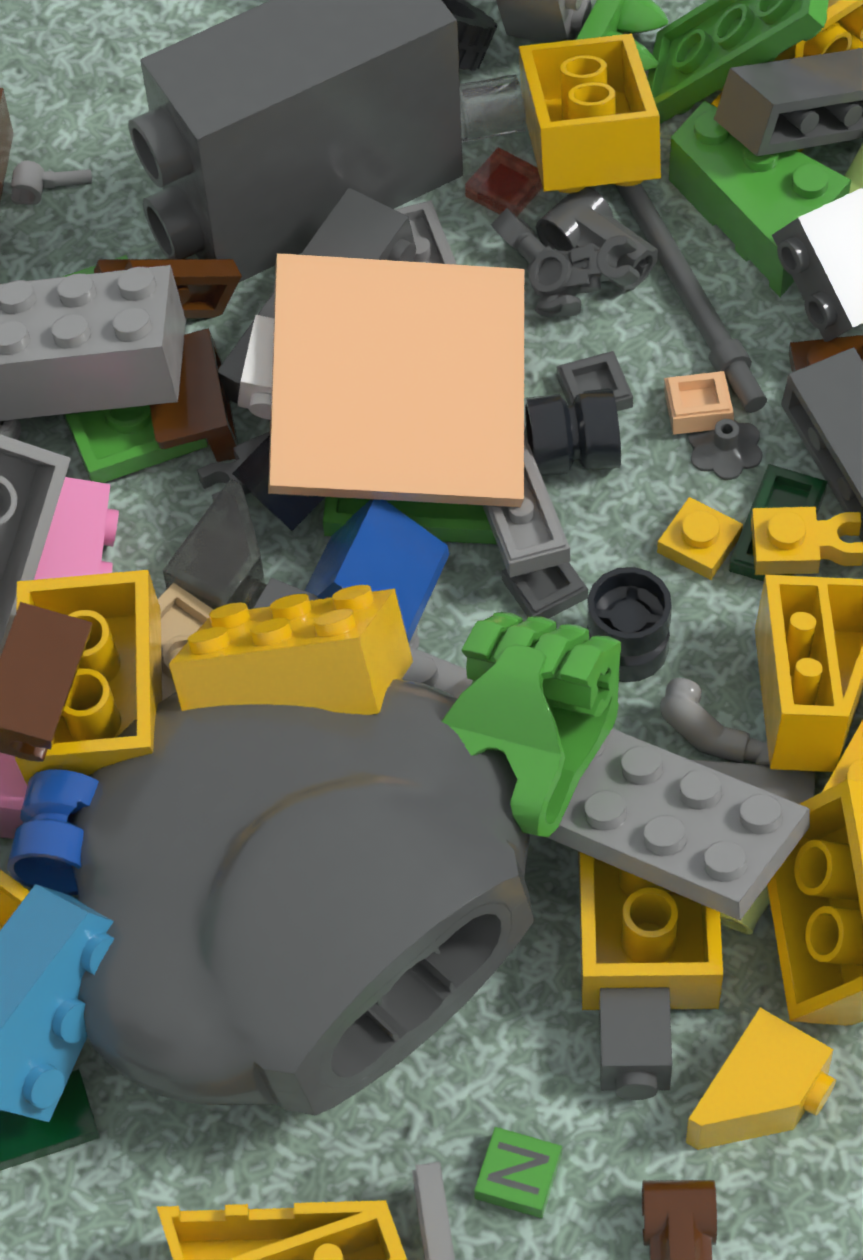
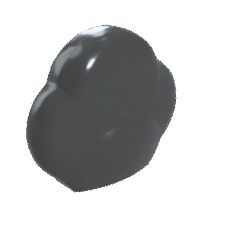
M393 679L386 690L380 713L363 715L337 713L314 707L271 704L224 705L182 711L177 692L158 703L152 754L111 764L89 775V777L98 780L99 783L90 806L83 807L76 813L71 814L70 823L84 830L81 847V868L78 870L72 865L78 890V901L114 921L106 934L115 939L100 962L95 975L85 971L81 980L78 999L86 1003L84 1011L85 1028L92 1046L114 1070L146 1090L181 1102L197 1105H278L284 1110L316 1116L336 1107L398 1065L438 1031L473 997L519 944L534 922L529 892L524 880L530 834L524 833L512 814L510 802L517 778L505 753L498 750H486L478 755L471 756L459 735L450 726L441 722L457 698L445 691L420 682ZM137 719L117 737L137 736Z

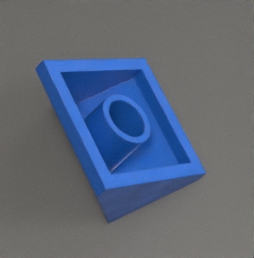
M370 499L331 536L304 591L324 599L331 598L334 593L341 589L355 585H369L372 592L395 588L409 643L450 555L448 545L386 500Z

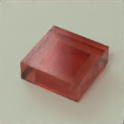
M497 147L466 182L465 197L499 215L508 208L517 217L543 186L536 166Z

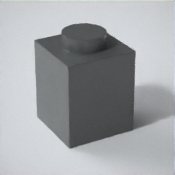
M669 987L600 988L599 1042L601 1091H615L618 1097L627 1100H644L654 1097L658 1090H670L672 1042Z

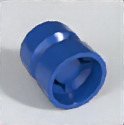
M53 769L37 772L29 778L20 815L23 824L16 828L7 864V870L14 879L29 888H33L37 884L69 896L78 895L72 865L78 870L81 868V847L84 830L70 823L71 814L76 813L83 807L90 806L99 783L98 780L78 772Z

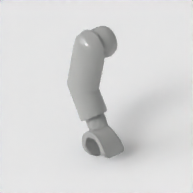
M675 678L667 684L665 697L661 699L660 703L661 715L699 752L736 763L744 764V761L748 760L756 762V765H770L767 742L749 738L750 733L722 726L699 705L702 692L697 683L685 678Z

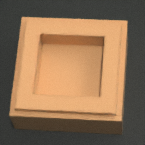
M724 371L664 378V392L673 435L715 430V425L722 419L734 421V411Z

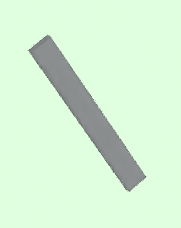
M431 200L394 209L409 217L416 245L413 262L457 265ZM524 434V501L522 506L482 505L510 578L571 562L569 544Z

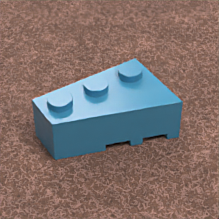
M37 884L34 885L0 930V1110L50 1122L87 1038L84 1019L86 1003L78 999L82 977L85 971L95 975L100 962L115 938L106 934L113 924V920L78 901V898Z

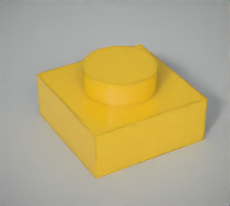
M689 497L658 540L657 553L712 580L737 544L743 524Z

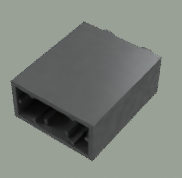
M270 0L140 59L149 111L129 120L128 128L133 146L146 173L156 186L163 188V190L143 199V209L151 232L167 259H185L196 254L198 259H233L242 275L239 282H242L275 266L277 253L296 255L302 253L348 188L395 209L463 176L457 19L442 0Z

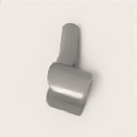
M22 161L13 170L11 200L14 204H38L42 198L43 188L92 183L91 169L62 172L44 171L41 165L36 162Z

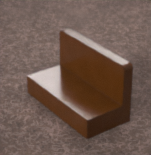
M100 259L94 268V273L128 270L134 267L148 268L171 265L185 318H215L222 315L242 277L233 259Z
M209 328L184 335L178 402L149 406L155 440L160 449H167L207 438L216 461L221 462L235 459L233 447H237L239 444L230 399L218 374V369L223 362Z

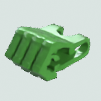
M496 612L493 616L475 623L461 649L467 657V679L473 681L461 693L441 722L450 726L459 735L471 756L478 755L486 750H498L505 753L517 778L510 802L514 819L524 833L550 837L558 828L580 778L604 743L616 721L619 706L618 687L621 642L609 636L600 635L592 636L589 640L588 629L573 624H562L557 629L556 622L546 617L531 616L523 622V618L518 615Z

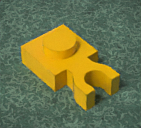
M816 507L753 508L751 529L755 575L819 573L821 559H828L842 566H862L863 542L846 543L839 538L845 535L859 536L862 523L861 512H844L835 515L831 519L817 521Z

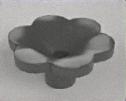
M722 419L715 425V430L689 434V443L694 448L691 454V462L698 470L713 471L721 479H736L740 476L743 469L754 468L760 464L763 456L762 450L757 445L760 439V432L753 424L738 423L735 419L734 421Z

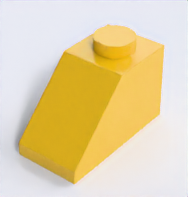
M759 1008L688 1118L686 1143L700 1150L794 1130L805 1111L817 1116L827 1102L836 1083V1079L828 1075L834 1049L766 1010Z

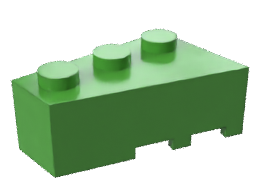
M704 100L671 136L669 181L712 226L716 224L735 244V251L746 262L750 260L769 280V287L781 298L794 283V279L779 261L777 245L772 234L798 217L850 193L851 179L797 150L763 156L754 155L714 120L717 107Z

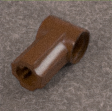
M643 1180L644 1246H649L650 1260H712V1245H716L717 1241L715 1181Z

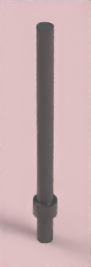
M640 183L635 186H619L615 184L648 243L658 249L657 258L711 350L709 360L715 371H724L726 379H728L746 412L752 413L760 410L767 403V398L750 371L751 358L741 341L732 339L642 184Z

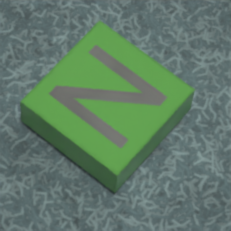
M495 1127L474 1190L475 1199L543 1218L562 1157V1146Z

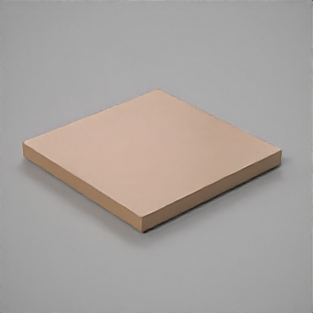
M277 253L275 266L268 494L521 507L524 501V269Z

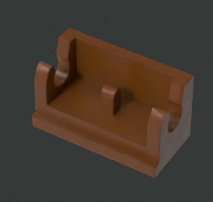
M20 602L0 657L1 753L30 761H44L47 750L52 748L55 740L56 730L83 652L92 633L93 622Z

